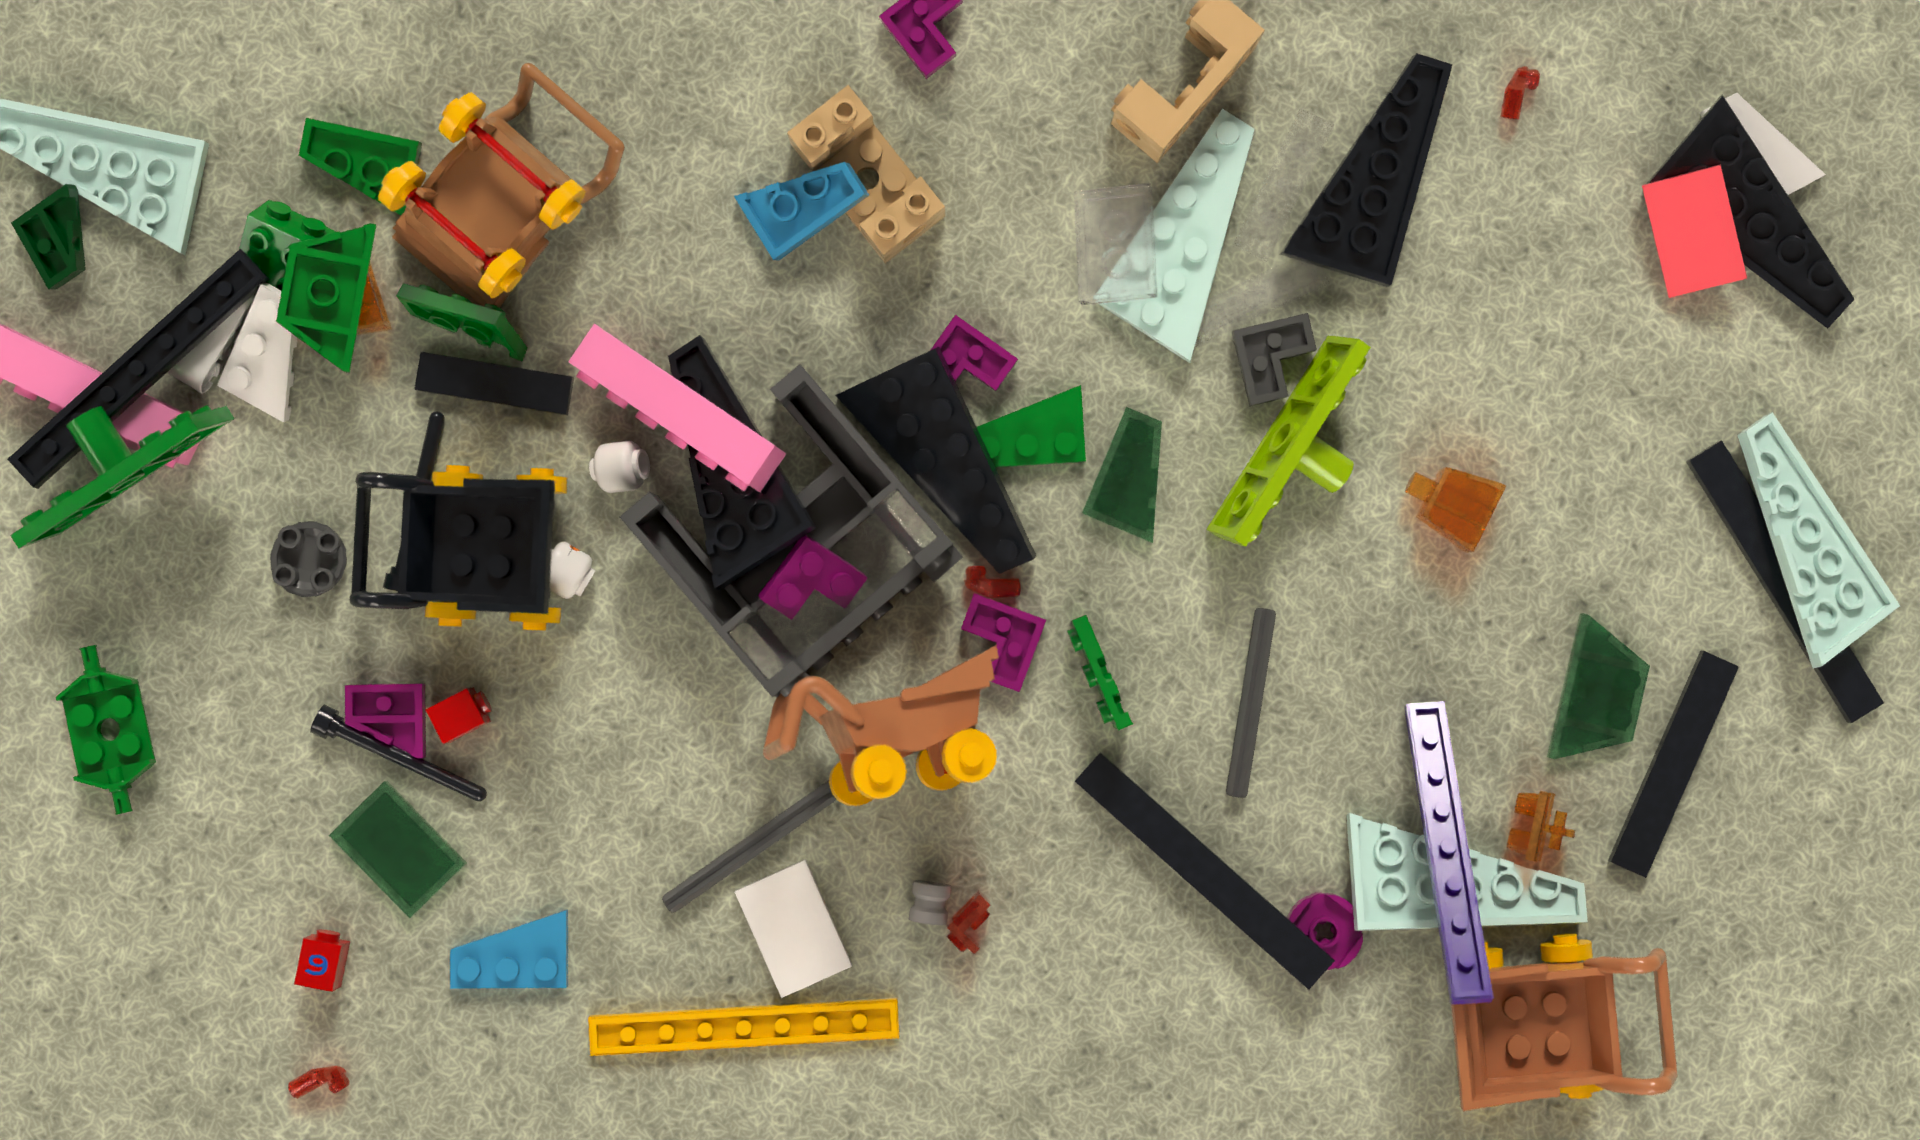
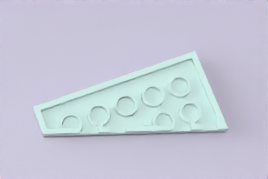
M0 99V149L62 185H75L79 195L183 255L186 254L209 143L204 140Z
M1224 109L1220 111L1094 298L1095 302L1189 363H1191L1255 130Z
M1772 412L1763 416L1738 434V439L1810 662L1814 669L1826 664L1900 607V605Z
M1352 813L1347 814L1354 930L1438 928L1424 835L1413 834L1397 829V827L1363 819L1362 816ZM1469 849L1482 927L1584 924L1588 922L1584 883L1545 871H1536L1516 865L1514 862L1505 859H1496Z

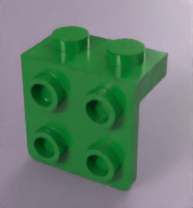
M269 199L247 215L239 249L245 251L270 279L267 282L268 284L282 291L290 244L320 238L336 231L326 227L318 219L307 218L291 210L285 203Z

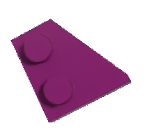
M425 683L345 685V724L361 732L364 731L388 745L398 747L415 758H426Z

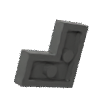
M1308 313L1231 332L1249 407L1289 397L1280 360L1312 353L1317 350Z

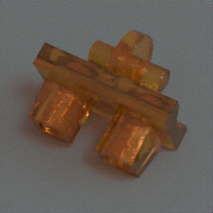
M1540 791L1539 794L1518 793L1514 813L1534 817L1531 832L1511 828L1507 848L1526 855V860L1541 862L1547 832L1551 833L1548 848L1560 851L1563 836L1574 838L1576 830L1565 828L1568 813L1556 810L1553 825L1549 824L1556 794Z

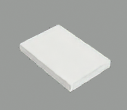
M806 859L735 891L781 998L852 967L853 964Z

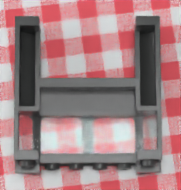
M801 364L770 390L832 462L828 469L799 492L797 496L816 526V529L807 535L868 577L846 609L814 589L791 620L759 598V593L797 541L718 591L714 589L712 575L714 574L710 556L707 555L703 547L658 495L649 491L620 516L621 520L766 691L776 698L780 694L787 697L798 681L811 677L807 670L812 666L818 672L834 658L830 651L840 642H843L847 647L864 633L860 625L867 619L872 617L875 621H878L890 611L893 605L889 601L900 591L906 597L923 582L919 578L920 574L925 572L935 583L963 558L950 539Z

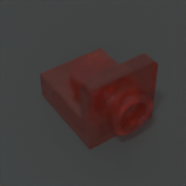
M979 890L946 924L947 928L951 931L947 938L961 952L968 948L975 954L980 949L979 944L966 930L969 927L976 930L990 915L987 911L991 906L990 901Z

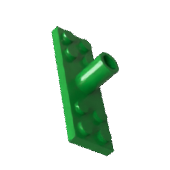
M206 405L193 413L190 410L168 422L171 426L170 429L163 433L156 431L140 440L138 443L141 449L132 454L102 406L81 414L70 421L66 427L98 477L73 493L71 490H68L56 496L50 501L52 507L43 512L40 509L20 521L23 527L11 534V538L18 549L63 533L234 420V416L227 405L212 410L209 405Z

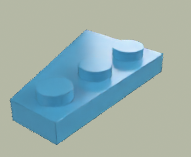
M842 162L803 174L799 178L783 183L777 182L765 186L763 189L750 193L745 192L734 197L772 259L779 261L867 198L869 194L850 163Z
M568 909L452 948L450 950V989L567 988Z

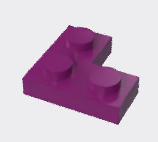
M899 0L879 15L881 23L925 79H928L956 57L955 50L935 24L960 6L963 0Z
M957 315L952 318L930 349L940 348L955 382L962 372L966 370L994 391H997L1018 361V358Z
M806 534L797 541L758 596L763 602L792 620L814 589L846 609L868 577Z
M974 593L961 630L996 642L995 646H997L999 658L992 661L995 680L990 682L1020 692L1046 620Z

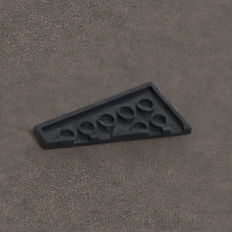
M1418 53L1411 57L1279 255L1381 286L1389 287L1392 285L1453 64Z
M1721 94L1646 184L1721 165L1744 265L1828 329L1854 301V296L1723 94Z
M701 335L668 356L671 374L674 378L762 436L706 340ZM688 444L690 458L688 459L699 515L703 519L707 539L705 545L707 555L711 559L714 574L712 575L714 589L722 590L816 529L815 524L780 465L761 492H758L751 486H748L743 491L725 479L729 471L720 465L713 471L694 458L698 450Z
M939 347L835 395L999 574L1037 557Z

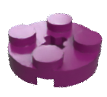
M1315 892L1300 899L1288 913L1287 918L1335 960L1327 970L1338 969L1348 965L1359 953L1363 943L1362 931L1354 930L1353 905L1344 898L1333 893ZM1327 921L1331 922L1330 931L1334 934L1330 940L1323 938L1320 942L1315 939L1317 935L1314 929L1318 923L1324 925Z

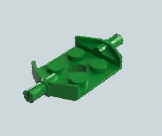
M97 645L79 648L85 671H83V675L56 696V701L63 702L78 776L73 777L74 781L109 789V793H112L116 811L115 815L133 811L127 789L132 788L131 784L156 763L138 679L106 671V667L100 666ZM108 718L114 719L120 728L119 735L112 741L104 738L101 733V725Z

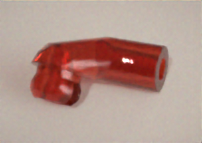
M1523 66L1515 71L1505 88L1500 117L1509 119L1520 118L1525 88L1535 90L1539 85L1540 72L1537 69H1528L1527 66Z
M968 566L965 569L966 580H964V583L969 590L989 598L1019 597L1021 585L1018 578L986 579V568L984 566Z
M341 1066L314 1068L291 1080L288 1084L290 1094L298 1099L325 1083L328 1084L329 1090L332 1093H337L349 1086L350 1080L344 1073L346 1070Z

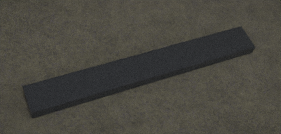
M239 249L7 460L33 488L39 489L81 451L66 427L70 421L93 408L102 406L113 422L256 293L261 284L267 283L270 279L245 251Z
M1718 441L1688 459L1686 463L1810 662L1758 498L1723 441ZM1849 646L1823 666L1814 668L1847 723L1855 722L1884 704Z
M1100 752L1075 780L1082 789L1308 990L1334 963L1335 960L1104 754Z

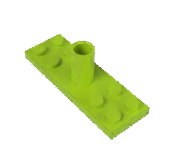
M1329 335L1326 337L1206 530L1221 539L1246 547L1249 542L1255 540L1260 534L1263 527L1262 521L1269 509L1274 508L1280 502L1284 492L1283 487L1294 469H1297L1330 493L1336 492L1346 483L1354 467L1353 461L1317 437L1316 434L1331 410L1336 409L1343 401L1346 394L1345 388L1351 378L1358 375L1365 366V356L1370 350V346L1356 338Z

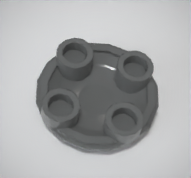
M315 521L298 522L294 525L283 527L278 533V538L275 540L270 554L273 580L287 592L301 597L319 596L331 590L342 578L347 565L346 548L341 537L329 526Z

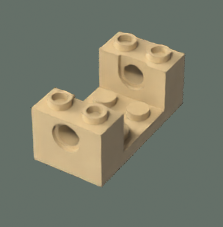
M1198 0L1189 12L1190 17L1187 19L1186 24L1190 29L1186 33L1185 38L1210 58L1200 71L1201 75L1196 80L1198 85L1195 88L1189 84L1175 100V105L1173 106L1140 79L1134 88L1127 84L1114 100L1115 105L1111 109L1114 112L1111 125L1156 163L1163 158L1255 50L1265 31L1230 0Z
M849 85L787 132L791 145L812 172L847 162L850 163L857 176L865 169L874 170L878 174V184L873 189L867 190L869 196L847 211L846 215L885 264L945 217V206L924 179L921 176L917 179L874 125L873 115Z

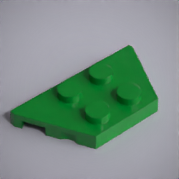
M372 223L363 225V227L343 232L339 231L320 238L290 244L276 322L345 373H350L376 233L377 224Z

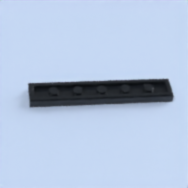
M1706 651L1699 652L1608 859L1609 862L1642 877H1647L1739 666Z

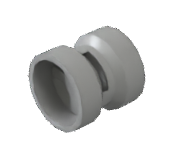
M914 880L912 894L915 896V902L910 908L908 920L930 925H946L948 912L944 907L946 900L950 898L952 886L939 882Z

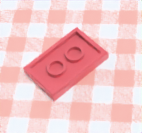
M1721 165L1642 185L1669 298L1747 279Z

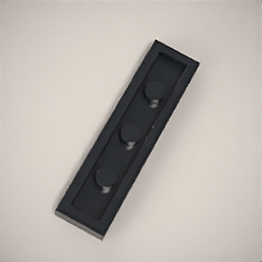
M421 352L414 390L568 416L574 377Z

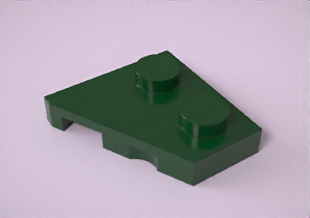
M65 184L11 222L48 289H58L86 270L78 189L75 185Z

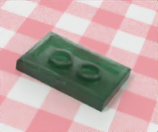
M384 781L329 835L409 918L413 917L467 864L451 845L388 781Z

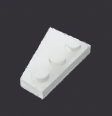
M1737 92L1725 98L1788 195L1826 175ZM1710 107L1700 112L1701 117L1705 115Z
M268 283L260 285L217 386L278 420L286 422L289 420L291 406H288L290 387L293 386L294 372L291 370L293 348L297 347V337L276 322L282 291Z

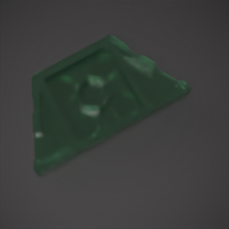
M1580 613L1547 753L1548 758H1563L1631 742L1634 738L1650 665L1588 614Z

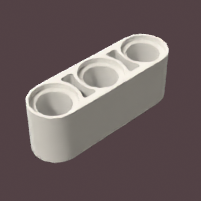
M252 295L167 373L201 394L207 392L213 384L210 380L213 376H218L232 350L230 347L238 338L255 295Z

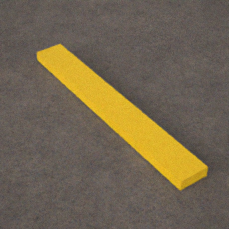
M897 998L590 1015L588 1017L590 1056L898 1039L900 1037Z

